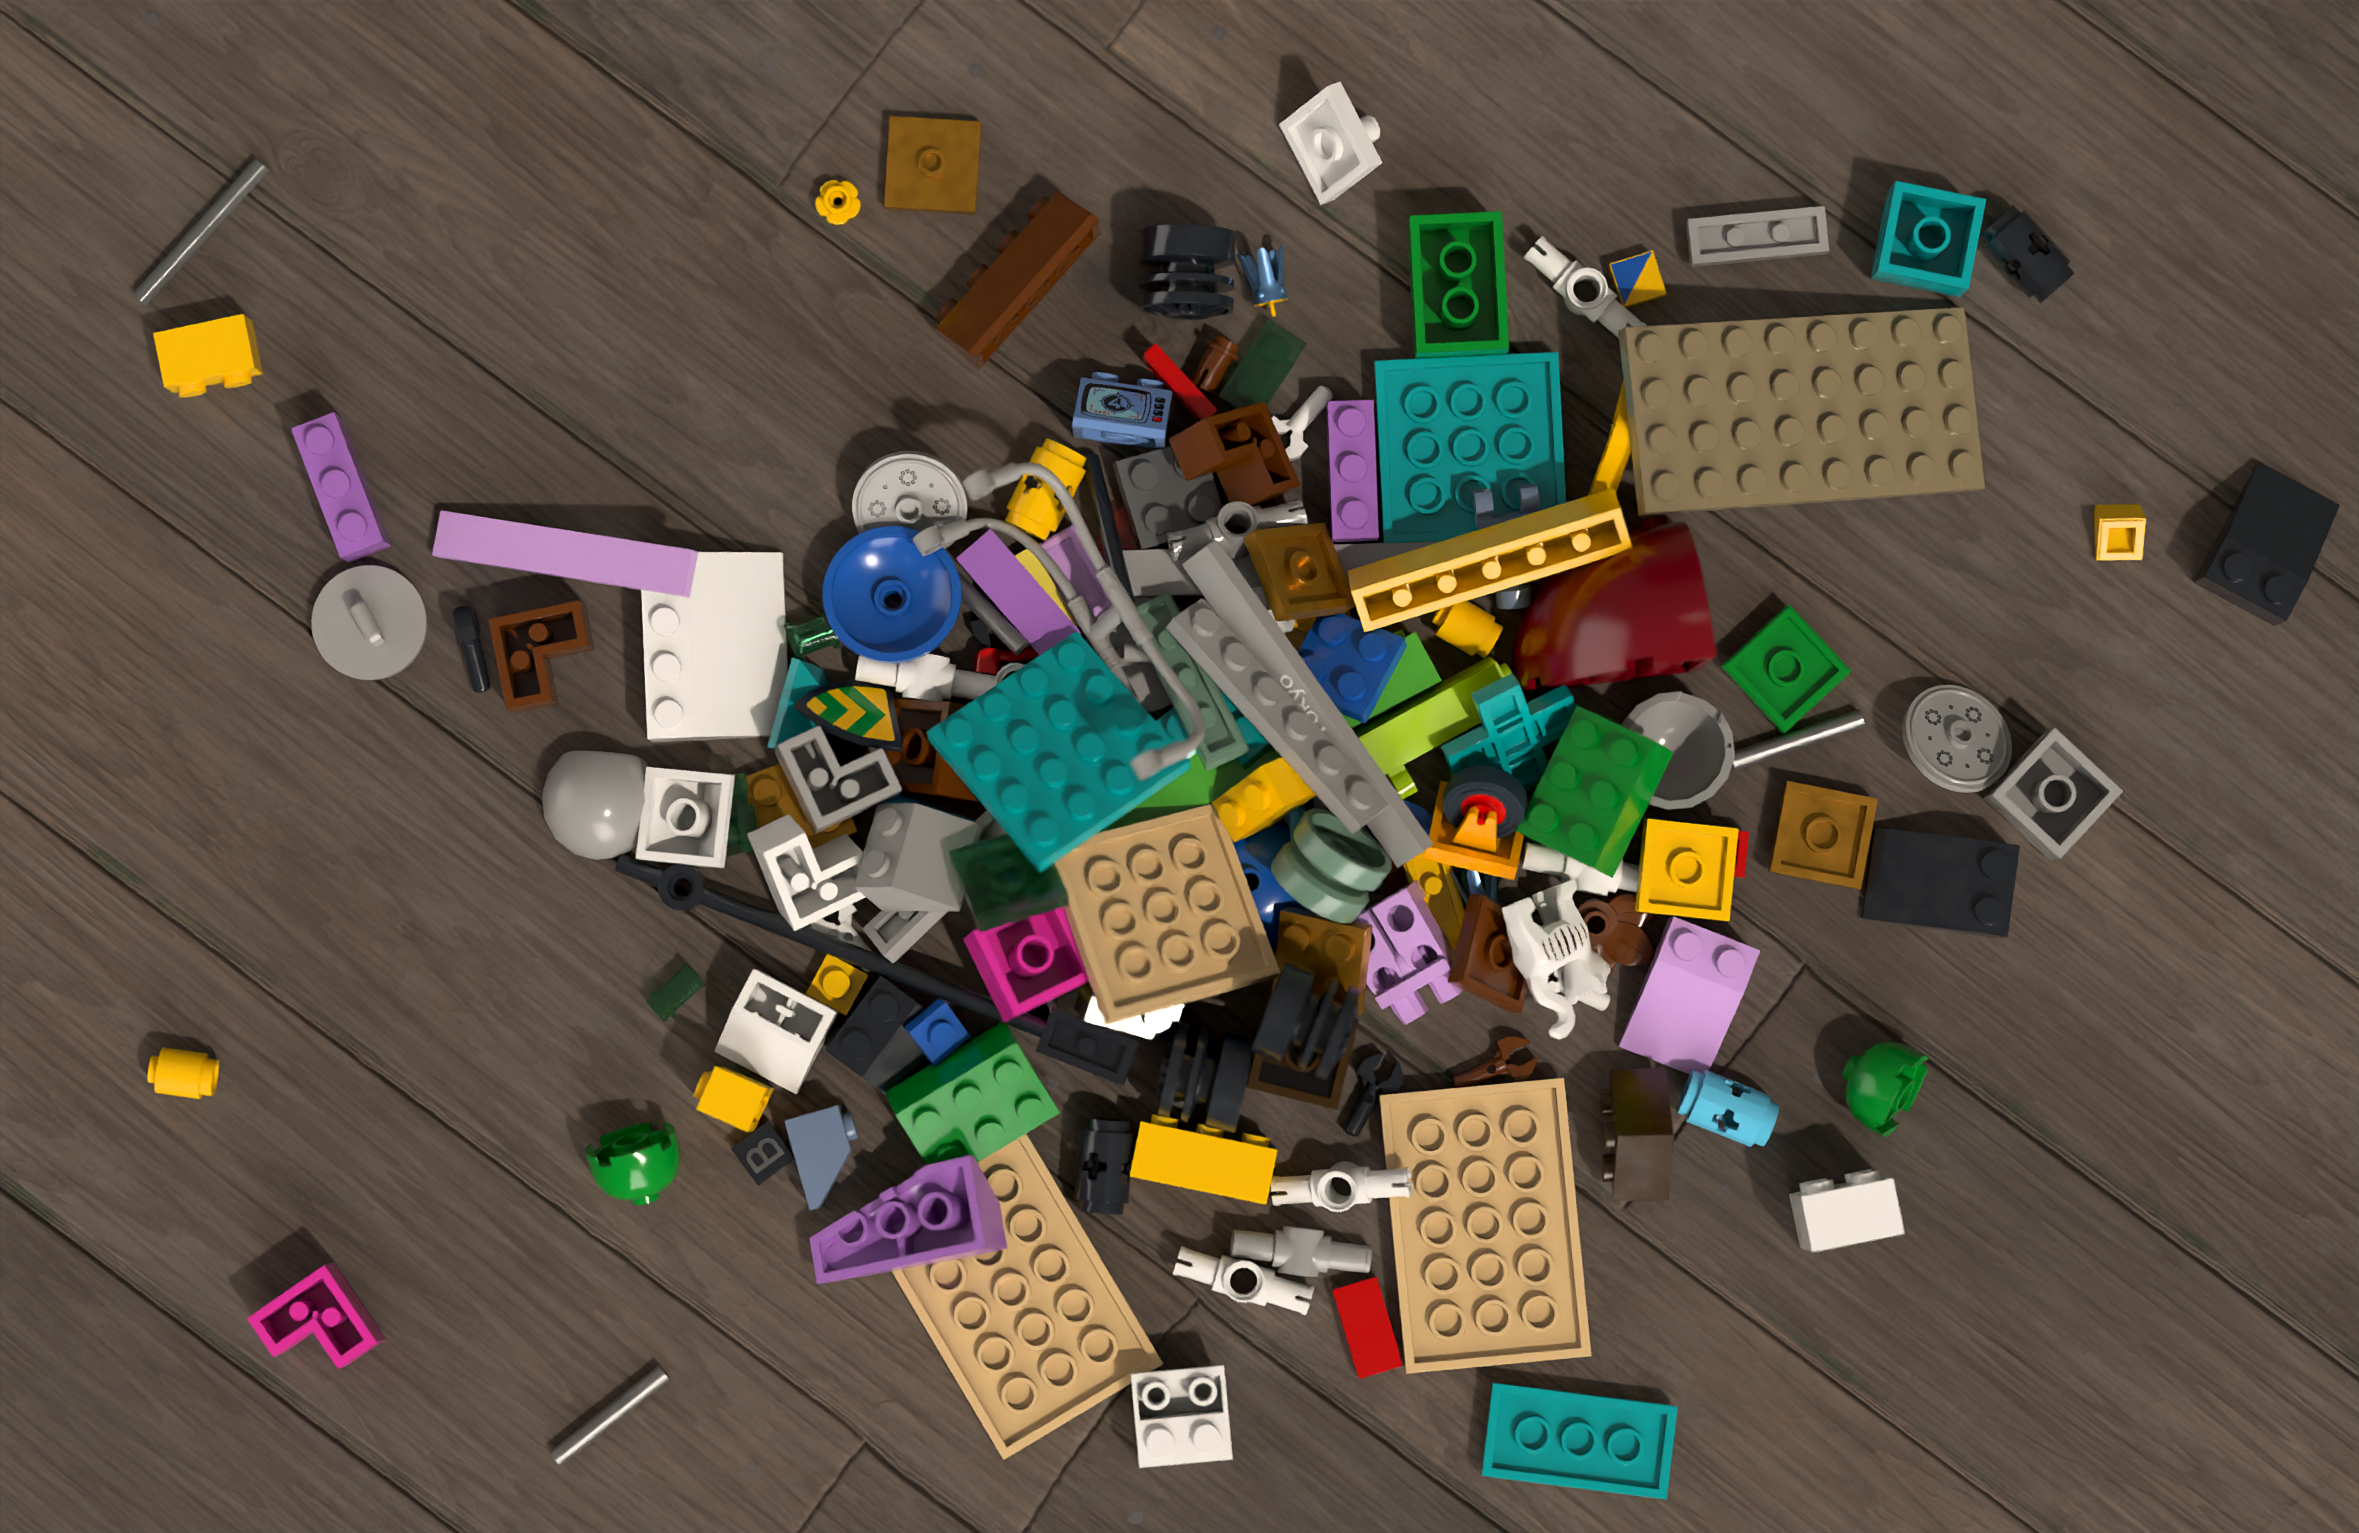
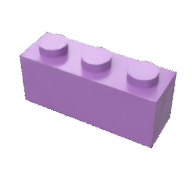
M1374 400L1327 401L1326 430L1331 540L1333 544L1377 543L1379 530Z
M335 412L291 428L340 558L350 563L392 547L344 419Z

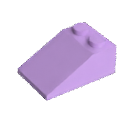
M1674 916L1669 917L1618 1047L1690 1074L1692 1070L1703 1073L1704 1070L1709 1071L1743 997L1760 950Z

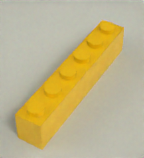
M1611 488L1348 570L1351 593L1364 632L1613 556L1632 548V544L1615 490Z

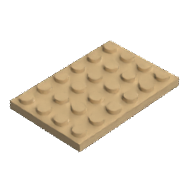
M1564 1078L1379 1095L1386 1170L1410 1167L1412 1177L1408 1178V1182L1413 1181L1412 1197H1389L1406 1374L1591 1356Z
M1027 1133L978 1162L981 1171L1000 1203L1007 1249L892 1271L1003 1460L1131 1384V1373L1151 1372L1163 1364L1156 1349Z

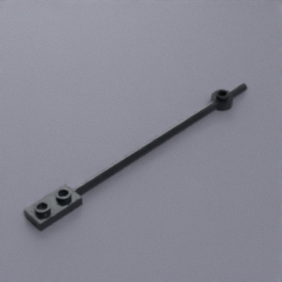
M624 854L617 861L616 872L657 887L661 900L672 909L688 911L701 904L1004 1023L991 998L897 961L893 964L882 955L813 928L804 926L794 931L784 917L708 888L704 875L693 866L676 864L666 870H662ZM687 879L691 883V892L687 896L682 897L677 891V886L681 880ZM1052 1008L1048 1020L1026 1012L1004 1023L1040 1037L1036 1052L1120 1085L1125 1084L1141 1043L1138 1040L1097 1024L1083 1021L1079 1017L1056 1008Z

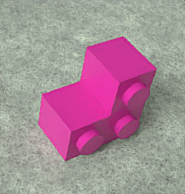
M335 1263L322 1266L247 1318L272 1357L284 1354L314 1333L338 1369L348 1366L386 1339Z

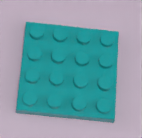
M1558 352L1382 360L1374 362L1383 543L1444 541L1480 530L1475 525L1473 490L1490 488V491H1492L1494 514L1520 511L1518 485L1536 483L1539 493L1540 511L1566 503Z
M1077 631L927 731L928 741L1040 872L1190 769V760L1186 757L1163 767L1146 779L1140 780L1130 762L1148 750L1155 749L1156 751L1174 742Z

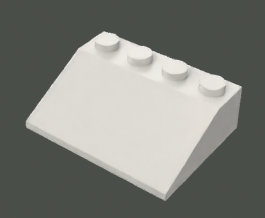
M698 552L690 598L641 590L647 739L652 742L770 737L788 674L783 553Z

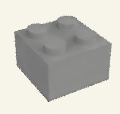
M2056 728L2045 731L1983 799L2047 859L2053 861L2061 859L2118 798L2123 790Z

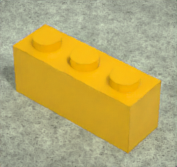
M1152 1114L1150 1122L1141 1121L1130 1177L1267 1204L1277 1155L1276 1148L1268 1147L1270 1138L1242 1133L1241 1141L1223 1138V1130L1205 1127L1204 1124L1197 1123L1196 1132L1177 1128L1179 1119L1165 1118Z

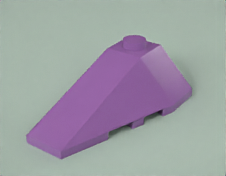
M965 1156L926 1165L916 1171L913 1177L879 1194L880 1197L858 1211H852L810 1237L817 1284L1007 1249L1000 1203L974 1156Z

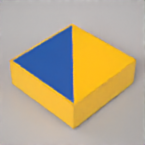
M1653 250L1608 265L1619 303L1625 308L1666 296L1667 293Z

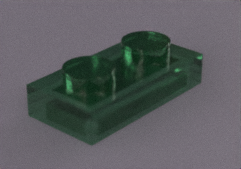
M1268 319L1219 394V399L1235 409L1263 401L1267 407L1305 350L1307 343Z

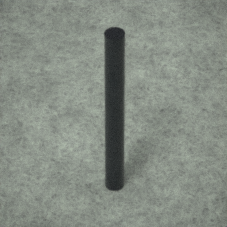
M1089 454L1084 456L1087 460L1083 469L1086 471L1085 478L1107 566L1112 567L1137 608L1099 455Z

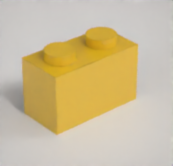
M244 314L153 333L164 387L173 393L179 392V397L202 395L207 392L206 386L223 382L225 388L248 385L252 383L251 376L263 374L253 322Z
M1281 757L1260 766L1212 803L1219 814L1222 824L1226 827L1231 839L1235 843L1274 826L1316 796V794Z
M715 1066L713 1072L704 1071L693 1097L700 1099L696 1110L746 1132L756 1130L774 1088L728 1067Z

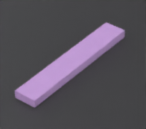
M441 510L432 556L690 598L698 552L691 549Z

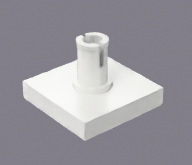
M1341 82L1325 87L1279 124L1321 205L1336 199L1382 164L1372 143L1380 136L1378 122L1371 115L1359 118Z

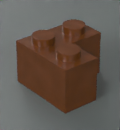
M1264 401L1205 418L1169 438L1186 481L1217 472L1229 502L1241 501L1248 503L1252 507L1263 506L1301 486Z
M580 600L488 619L506 710L514 714L559 704L550 659L595 650L587 608Z

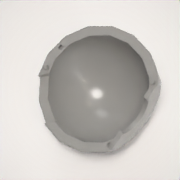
M1682 691L1657 694L1638 704L1623 721L1621 726L1656 741L1674 752L1649 802L1650 805L1667 810L1693 807L1714 796L1729 778L1735 758L1733 732L1723 713L1705 699L1684 694Z
M569 751L563 754L548 772L542 793L544 819L555 839L573 854L594 860L620 857L622 854L637 847L640 818L645 802L644 781L646 767H649L647 762L639 756L614 752Z

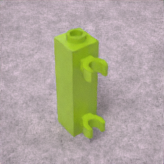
M1487 657L1353 731L1384 775L1387 774L1390 783L1403 800L1418 791L1404 764L1481 723L1471 694L1512 674L1506 663L1499 666L1494 659Z

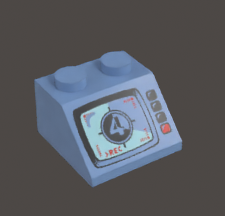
M1092 372L1091 379L1081 377L1072 423L1074 438L1155 450L1165 448L1172 403V391L1164 390L1165 383L1150 379H1137V385L1118 383L1119 376L1101 372Z

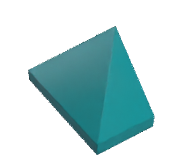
M791 659L767 747L776 749L778 744L817 727V725L812 723L793 706L809 691L829 684L822 668L799 659Z

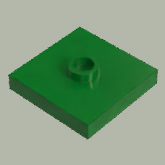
M1790 604L1786 605L1720 666L1782 734L1786 733L1852 672Z

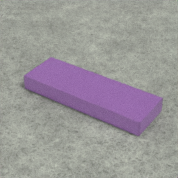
M991 529L956 558L958 563L1012 625L1029 641V644L1039 656L1075 631L1081 635L1079 629Z

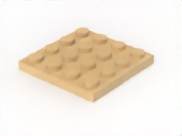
M1213 804L1097 833L1049 866L1105 1025L1275 979L1280 974L1232 839L1226 827L1222 824Z

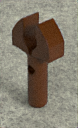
M1506 1036L1495 1041L1498 1046L1495 1057L1452 1077L1453 1087L1477 1086L1502 1074L1512 1077L1513 1082H1521L1529 1078L1537 1064V1057L1526 1061L1520 1066L1511 1063L1506 1064L1505 1061L1509 1059L1511 1051L1529 1044L1530 1041L1515 1036Z

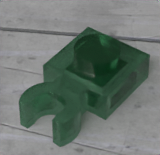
M745 773L733 774L735 779L726 849L727 857L754 852L747 834L756 830L757 824L753 804H748L747 801L748 783Z

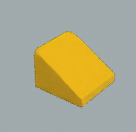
M2095 505L2096 560H2142L2146 517L2140 505Z

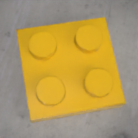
M1644 819L1635 912L1730 921L1738 828Z

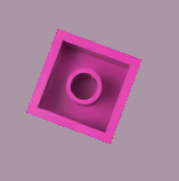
M1056 892L974 930L963 939L1004 1023L1089 982L1065 910Z

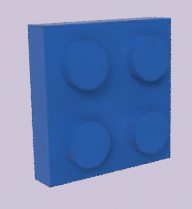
M1335 614L1316 618L1298 654L1340 713L1366 724L1407 648L1405 638L1380 628L1364 632L1360 620L1345 614Z

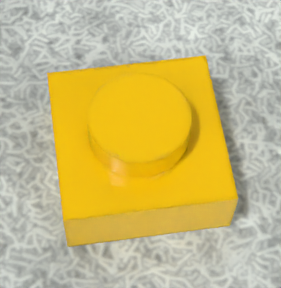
M827 954L806 994L848 1016L869 975Z

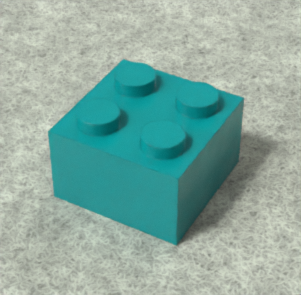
M1895 181L1887 191L1870 279L1960 298L1969 289L1986 199Z

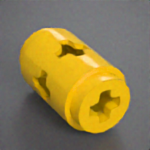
M1046 438L1042 447H1036L1029 462L1040 464L1051 470L1061 480L1073 498L1086 472L1083 466L1087 458L1060 443ZM1024 474L1006 507L1009 513L1005 521L1046 541L1050 532H1056L1066 510L1062 503L1058 505L1059 501L1054 498V490L1042 478L1033 475V479L1038 482L1036 488H1028L1026 490L1025 480L1033 474Z

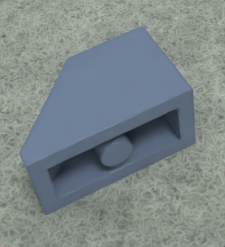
M841 1105L784 1121L809 1210L823 1205L854 1149L851 1140L859 1138L852 1112L843 1113Z

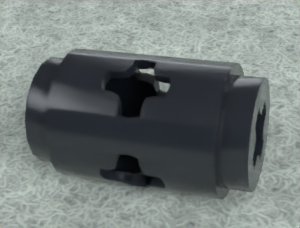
M2012 205L1979 235L1987 243L1983 247L2029 298L2034 296L2040 303L2053 294L2075 273L2068 266L2071 262L2069 258L2026 210L2020 212L2015 205ZM2041 236L2046 241V244L2038 249L2033 241ZM2016 259L2021 267L2013 272L2008 264Z
M1092 1117L1084 1119V1129H1079L1074 1199L1078 1200V1211L1116 1215L1124 1213V1203H1129L1130 1172L1134 1145V1133L1130 1132L1131 1121ZM1085 1161H1087V1167H1086V1168H1084V1162H1085ZM1101 1162L1107 1163V1170L1101 1169ZM1122 1164H1124V1169H1123V1171H1121V1165H1122Z

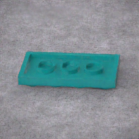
M1492 1382L1481 1476L1667 1500L1678 1406Z

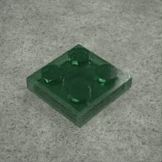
M1007 833L949 851L951 866L980 933L1069 905L1068 893L1055 863L1040 872Z

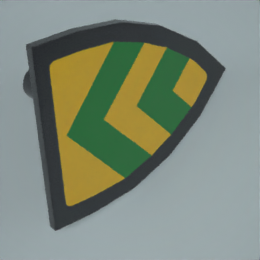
M852 680L829 683L809 691L793 706L817 726L820 725L824 734H833L844 739L841 750L848 757H857L862 746L876 749L883 748V750L897 752L903 751L891 686Z

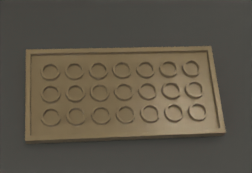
M1964 307L1626 327L1618 331L1638 516L1971 492L1985 489Z

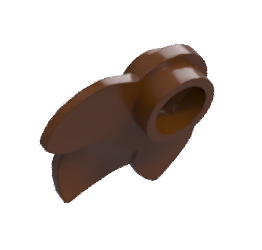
M1622 893L1608 902L1600 899H1590L1577 906V910L1586 926L1588 920L1593 916L1603 918V925L1600 929L1595 931L1588 929L1592 950L1610 965V974L1616 962L1625 966L1636 967L1650 963L1654 957L1651 942L1641 928L1655 914L1635 912V894Z

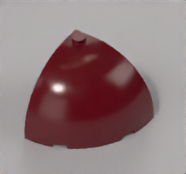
M1669 516L1642 519V528L1628 531L1632 548L1613 556L1548 575L1532 595L1531 605L1526 607L1522 614L1513 645L1512 674L1519 682L1523 694L1554 690L1564 684L1567 688L1691 673L1698 671L1716 658L1713 628L1702 569L1694 539L1688 525L1684 521L1669 523Z

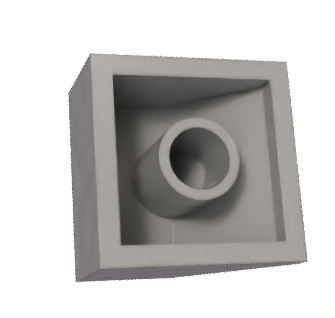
M917 803L878 804L854 888L883 912L959 911L983 827L978 823Z

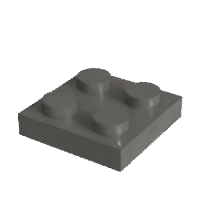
M1172 446L1118 460L1112 464L1138 550H1148L1166 545L1167 533L1203 525L1206 519L1218 516L1219 511L1223 508L1213 474L1186 481Z

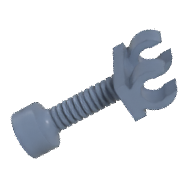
M1536 483L1518 485L1520 511L1494 514L1492 491H1490V488L1473 490L1474 519L1477 529H1483L1540 511L1539 493ZM1522 583L1496 591V607L1499 609L1529 607L1532 602V586Z

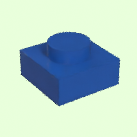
M940 998L904 1027L926 1059L934 1066L938 1065L971 1037L946 1002Z

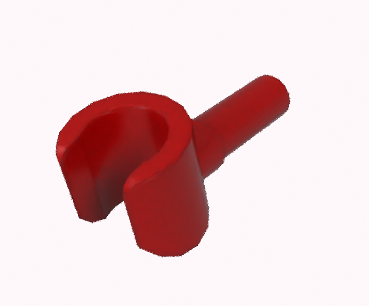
M1032 647L1026 648L1019 655H1015L1011 650L984 648L976 653L973 670L977 673L996 676L999 672L1000 661L1013 662L1035 659L1039 655Z

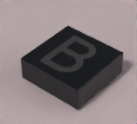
M770 1121L764 1123L731 1148L758 1186L795 1159L793 1152Z

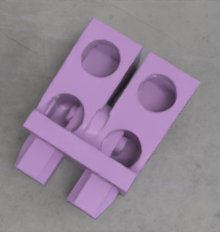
M1417 880L1382 899L1379 903L1377 902L1363 910L1355 920L1373 925L1366 984L1376 995L1375 999L1380 1008L1383 1010L1390 1006L1404 1025L1414 1021L1429 1010L1417 991L1426 984H1429L1440 1004L1449 1001L1464 991L1447 982L1455 949L1452 950L1447 936L1438 926L1423 898L1426 895Z

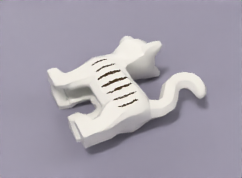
M1575 879L1533 894V901L1531 897H1528L1502 908L1503 919L1506 923L1507 934L1512 946L1513 962L1526 979L1530 992L1536 1002L1552 1009L1556 1013L1557 1023L1548 1030L1550 1037L1556 1039L1565 1038L1572 1031L1575 1023L1572 1005L1576 1004L1581 996L1591 993L1597 995L1607 993L1606 981L1611 970L1610 965L1592 950L1588 927L1572 899L1574 892L1577 890ZM1535 908L1540 914L1542 926H1538L1533 922L1531 913ZM1561 966H1564L1565 997L1550 991L1548 987V976Z

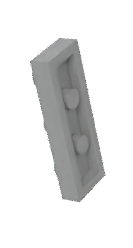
M1825 206L1692 218L1686 221L1691 267L1823 255L1829 252Z

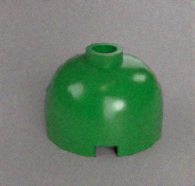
M1898 1042L1875 1044L1869 1047L1861 1057L1854 1054L1847 1062L1842 1078L1848 1081L1844 1094L1848 1110L1855 1120L1878 1135L1888 1137L1900 1124L1892 1120V1118L1902 1109L1906 1112L1909 1111L1922 1086L1928 1066L1922 1063L1928 1060V1056Z
M650 1122L620 1128L599 1137L601 1147L593 1150L591 1144H589L585 1149L586 1160L594 1182L607 1195L618 1200H632L633 1205H645L657 1200L660 1197L659 1192L666 1189L677 1176L680 1165V1146L675 1126L662 1122L664 1131H652Z

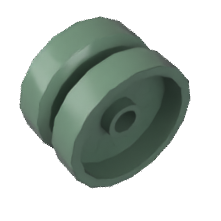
M1315 808L1306 811L1294 828L1293 839L1295 841L1285 843L1271 862V871L1274 877L1290 896L1311 911L1338 923H1352L1355 921L1369 902L1368 890L1373 891L1378 888L1392 869L1391 859L1371 835L1363 829L1352 835L1332 812Z

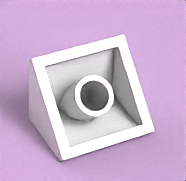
M646 767L644 781L645 802L639 824L636 859L686 864L697 867L724 868L735 775Z

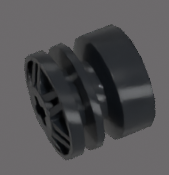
M1198 224L1156 225L1140 229L1139 262L1150 267L1159 268L1160 272L1139 278V288L1152 291L1153 293L1139 296L1138 310L1173 320H1203L1208 317L1233 313L1234 298L1217 293L1234 290V280L1223 275L1214 274V270L1234 265L1235 231L1228 228Z
M1286 960L1264 1013L1251 1051L1280 1062L1292 1044L1300 1048L1297 1069L1304 1072L1311 1054L1320 1055L1321 1057L1314 1076L1326 1080L1332 1068L1342 1059L1358 1018V998L1361 989L1349 985L1342 1003L1339 1004L1332 1001L1339 983L1338 980L1332 978L1319 996L1312 993L1315 971Z
M1178 1022L1173 1038L1165 1047L1156 1088L1159 1106L1157 1116L1169 1118L1173 1098L1184 1100L1180 1121L1187 1122L1191 1117L1195 1104L1205 1105V1127L1235 1133L1253 1056L1251 1048L1255 1039L1225 1033L1216 1052L1208 1050V1028L1201 1027L1197 1046L1194 1047L1185 1045L1190 1024Z

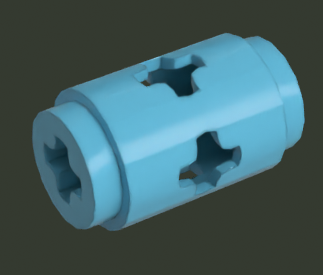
M1692 1070L1680 1095L1676 1113L1684 1115L1685 1121L1746 1146L1751 1147L1753 1144L1764 1147L1775 1125L1780 1104L1771 1101V1095L1716 1073L1704 1070L1703 1073ZM1731 1087L1736 1088L1738 1090L1737 1095H1739L1740 1097H1736L1732 1094ZM1716 1119L1724 1122V1129L1718 1127Z

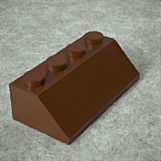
M1058 191L1051 199L1043 196L1032 207L1027 215L1031 219L1030 223L1020 234L1016 230L1010 232L997 248L1001 255L990 267L982 264L966 283L971 289L959 302L952 298L936 316V319L940 322L935 328L937 335L978 371L1100 235L1098 219Z

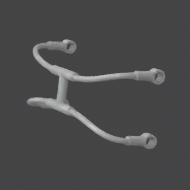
M1010 462L990 471L982 469L973 473L962 483L972 500H977L995 488L1018 480L1020 475L1033 474L1046 481L1063 504L1097 571L1096 578L1112 605L1097 620L1084 597L1077 594L1063 571L1042 546L1021 529L1002 520L974 518L965 521L964 519H959L938 528L936 526L926 528L912 539L920 554L927 556L940 549L943 545L966 537L970 531L978 529L996 530L1020 542L1043 564L1068 599L1067 605L1095 653L1140 703L1136 692L1122 669L1124 664L1107 637L1122 621L1136 644L1143 647L1148 657L1186 708L1193 724L1192 735L1184 742L1176 741L1156 751L1155 749L1148 750L1132 760L1130 764L1140 780L1146 779L1163 767L1186 758L1188 752L1195 749L1204 737L1205 724L1201 711L1189 691L1151 640L1153 638L1152 633H1150L1112 567L1107 566L1073 498L1064 484L1048 468L1030 462L1019 464Z

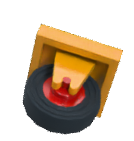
M1481 765L1463 768L1455 773L1449 782L1440 781L1428 835L1433 845L1425 850L1423 859L1514 880L1524 835L1517 832L1516 829L1522 823L1530 803L1527 801L1526 791L1521 782L1509 772L1496 767Z

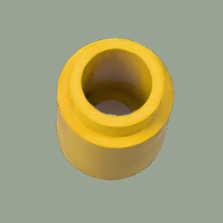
M1469 601L1438 609L1431 620L1432 623L1437 625L1434 635L1472 657L1476 653L1486 658L1503 629V626L1494 622L1495 616Z
M163 1047L159 1056H151L147 1080L148 1083H154L155 1093L194 1099H201L203 1095L213 1096L218 1082L219 1060L210 1059L207 1053Z

